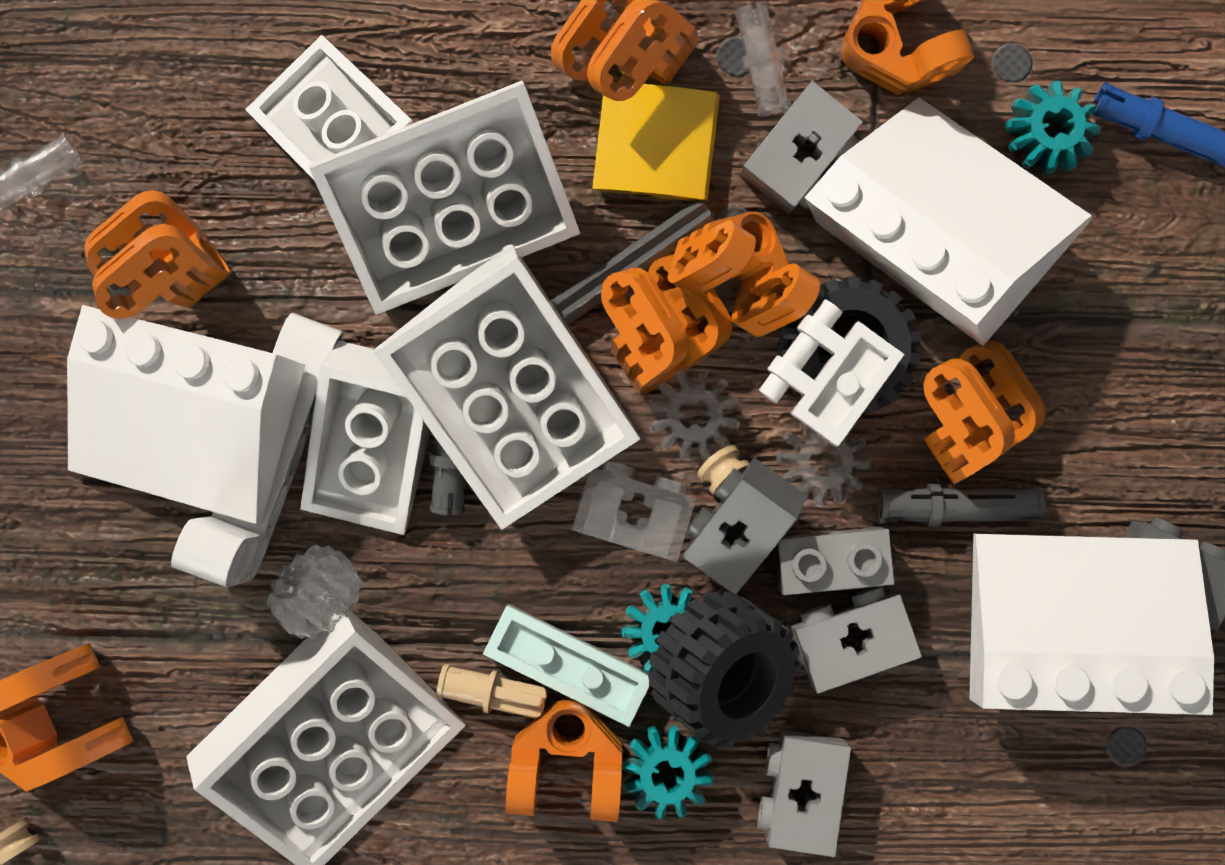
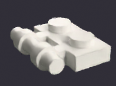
M824 300L813 316L806 315L797 327L800 334L783 357L778 355L767 368L771 374L758 391L776 404L788 387L799 392L803 396L790 414L832 445L838 447L905 354L859 321L854 324L846 337L842 338L831 328L843 312L831 302ZM820 346L831 353L832 356L815 380L802 372L801 369L817 347Z

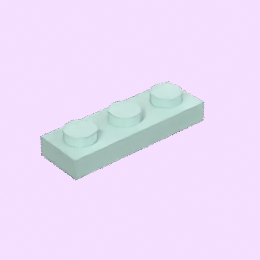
M507 604L483 652V655L628 727L650 686L649 673L510 604Z

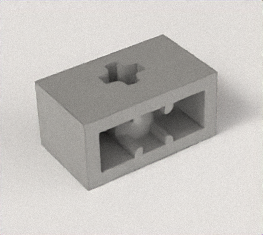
M811 81L744 164L740 176L788 214L794 210L798 203L808 209L809 206L805 197L820 181V176L831 162L835 163L840 156L860 142L854 134L863 121ZM808 141L815 149L812 152V158L808 157L801 163L794 156L798 147L804 146Z
M871 527L783 536L773 548L777 590L783 595L894 585L889 529Z
M876 586L853 594L851 596L852 605L833 611L831 604H824L800 613L802 622L791 625V629L798 644L811 687L817 693L922 657L900 594L893 591L884 593L882 586ZM851 623L861 630H866V634L858 637L860 646L855 649L846 642L840 641L841 638L848 635L847 626Z
M780 730L778 744L769 743L765 774L773 776L770 798L761 797L757 822L758 830H765V838L769 848L835 857L851 747L844 739ZM806 780L814 793L804 794L802 803H797L790 789H799L801 781Z

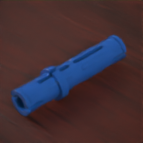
M1108 82L1103 83L1093 101V103L1098 104L1096 112L1092 114L1093 116L1101 117L1133 130V136L1143 141L1150 137L1225 168V131L1164 107V101L1152 96L1150 100L1112 86Z

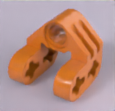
M581 0L552 43L550 56L553 65L558 71L577 81L588 80L596 92L609 99L625 101L632 98L640 90L649 75L668 86L700 39L692 24L671 6L659 0H610L612 1L613 8L616 10L612 18L606 17L607 13L602 8L607 0ZM575 45L580 46L581 51L585 54L584 59L580 63L575 61L574 55L571 54ZM614 64L618 66L619 71L622 73V77L618 82L613 81L612 75L608 73Z
M862 0L840 48L841 58L846 67L897 95L941 82L956 75L974 58V54L966 30L960 29L932 38L918 46L912 54L901 57L900 50L903 44L893 13L917 6L927 0ZM869 34L875 37L880 44V54L872 55L863 51L858 44L857 36Z
M154 190L144 191L134 196L96 228L86 239L84 245L87 266L94 276L92 286L96 304L101 312L110 318H131L142 311L159 295L167 302L191 308L231 274V270L194 220L169 196ZM145 212L153 217L159 214L162 224L152 225L148 223L143 226L140 216ZM106 247L108 250L114 251L119 248V253L113 258L108 257L102 261L100 249ZM115 283L122 288L128 284L131 294L124 297L117 293L111 297L109 286Z
M746 212L710 222L704 225L703 228L692 232L690 236L678 240L668 272V281L692 297L699 296L729 279H739L741 284L733 306L731 319L733 323L755 337L764 336L804 316L816 301L820 291V281L817 277L795 263L789 264L774 226L767 217L758 212Z
M674 254L654 261L649 267L648 272L641 268L631 267L613 273L606 278L601 289L603 306L620 333L613 339L611 351L639 396L651 392L700 363L722 347L729 340L732 332L730 315L713 288L699 296L692 297L677 286L675 288L671 286L668 281V272ZM629 285L635 293L630 298L631 303H628L624 296L629 291ZM702 316H705L709 323L705 327L704 333L697 326L701 322Z
M988 340L984 346L977 343L966 349L959 359H950L934 367L926 375L923 384L925 397L943 424L941 428L923 440L953 484L960 482L995 461L1012 446L1037 431L1043 425L1046 417L1044 403L1010 351L1003 344L994 340ZM990 358L995 367L989 373L981 375L976 366L982 360ZM956 377L962 387L949 395L945 391L944 385ZM1020 403L1024 407L1025 413L1021 417L1012 420L1006 411Z
M90 643L0 680V773L25 792L58 779L134 742L124 718L121 717L62 745L57 743L56 730L45 705L38 700L37 696L101 668Z
M562 697L545 709L540 718L532 720L515 735L508 770L506 814L534 816L538 796L542 748L546 749L550 755L584 757L588 752H595L590 820L618 822L622 773V742L592 708L570 697ZM563 714H573L582 720L585 728L577 736L566 737L557 731L554 722Z

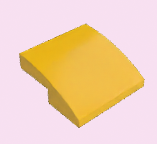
M643 84L632 98L625 101H614L603 95L592 189L601 193L651 195L656 199L701 200L708 202L720 95L716 92L651 84Z

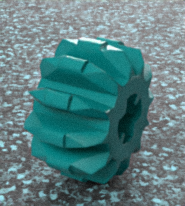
M1053 81L1048 86L1047 91L1038 84H1035L1027 90V100L1017 98L1012 103L1011 109L1017 117L1009 119L1004 124V130L1019 135L1017 139L1008 145V151L1013 153L1024 148L1027 154L1022 160L1023 168L1029 169L1040 159L1043 175H1051L1055 172L1058 165L1066 172H1069L1077 167V157L1086 158L1092 154L1094 149L1087 139L1097 136L1100 133L1101 127L1095 123L1086 122V118L1096 112L1097 105L1087 104L1082 108L1077 102L1082 97V88H1074L1065 97L1061 81ZM1049 119L1054 120L1059 125L1055 130V133L1059 134L1054 138L1049 137L1044 131L1049 126V124L1044 123Z
M663 583L660 589L662 601L655 603L652 594L645 589L640 592L643 603L648 607L646 612L632 605H629L626 609V614L630 618L641 622V624L623 627L622 637L628 639L642 638V640L633 644L628 649V655L631 659H634L649 651L650 653L643 667L647 673L654 669L649 664L651 653L657 651L659 643L656 642L659 632L658 630H653L654 624L657 621L667 623L676 612L682 614L686 611V604L689 603L692 597V591L687 587L683 588L677 601L673 602L671 601L672 590L670 584Z
M677 725L670 726L668 740L660 741L657 728L655 726L648 728V737L652 744L651 746L647 747L638 739H633L630 742L631 750L641 759L625 758L622 760V770L635 774V776L623 782L624 791L626 793H634L642 790L635 801V807L639 811L646 809L654 800L656 801L655 817L657 819L663 820L665 818L667 804H674L676 814L679 818H683L687 815L686 805L683 801L686 797L699 806L705 802L704 795L694 785L710 786L713 784V775L707 771L699 770L707 766L712 761V758L708 751L692 754L700 742L699 737L694 733L687 736L682 744H679L680 731ZM668 760L672 768L681 766L682 772L676 770V780L666 783L663 776L654 777L652 775V772L659 773L658 763Z

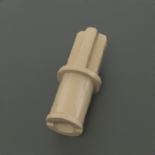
M444 664L438 680L436 697L483 707V713L487 714L490 713L491 709L537 719L543 714L547 690L542 686L499 677V671L492 670L491 674L488 675Z

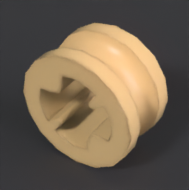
M730 445L717 451L698 470L697 476L702 482L711 483L709 491L715 498H718L714 495L733 468L743 473L750 464L747 460H738L740 452L735 445Z
M27 817L0 833V865L41 840L38 834L32 835L28 832L27 826L30 821Z

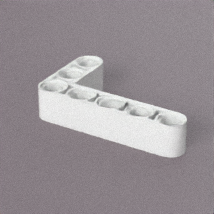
M291 313L287 317L277 339L273 354L305 364L262 524H254L213 512L211 517L191 519L186 523L177 540L172 555L171 567L227 588L254 578L265 556L311 432L320 365L337 342L344 340L343 331L295 313Z

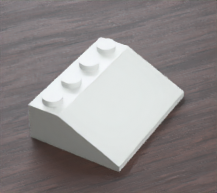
M523 81L309 165V170L375 315L458 283L468 274L512 245L519 255L524 257L581 234Z
M917 98L840 156L805 197L816 223L982 346H984L1092 220V215L921 98Z
M513 245L468 274L374 349V353L501 530L640 440L631 419Z
M82 305L67 357L68 470L261 525L305 364L277 354L132 317L125 319L110 318L103 314L100 309Z
M1006 534L973 535L971 701L983 709L1213 715L1214 654L1198 540Z
M341 604L186 758L195 791L293 864L325 865L466 725L442 699L436 697V693L376 632Z

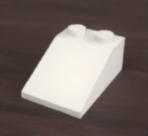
M322 35L245 109L312 178L313 176L309 170L310 164L414 123Z
M338 341L320 365L300 509L404 535L408 527L431 431L372 348Z

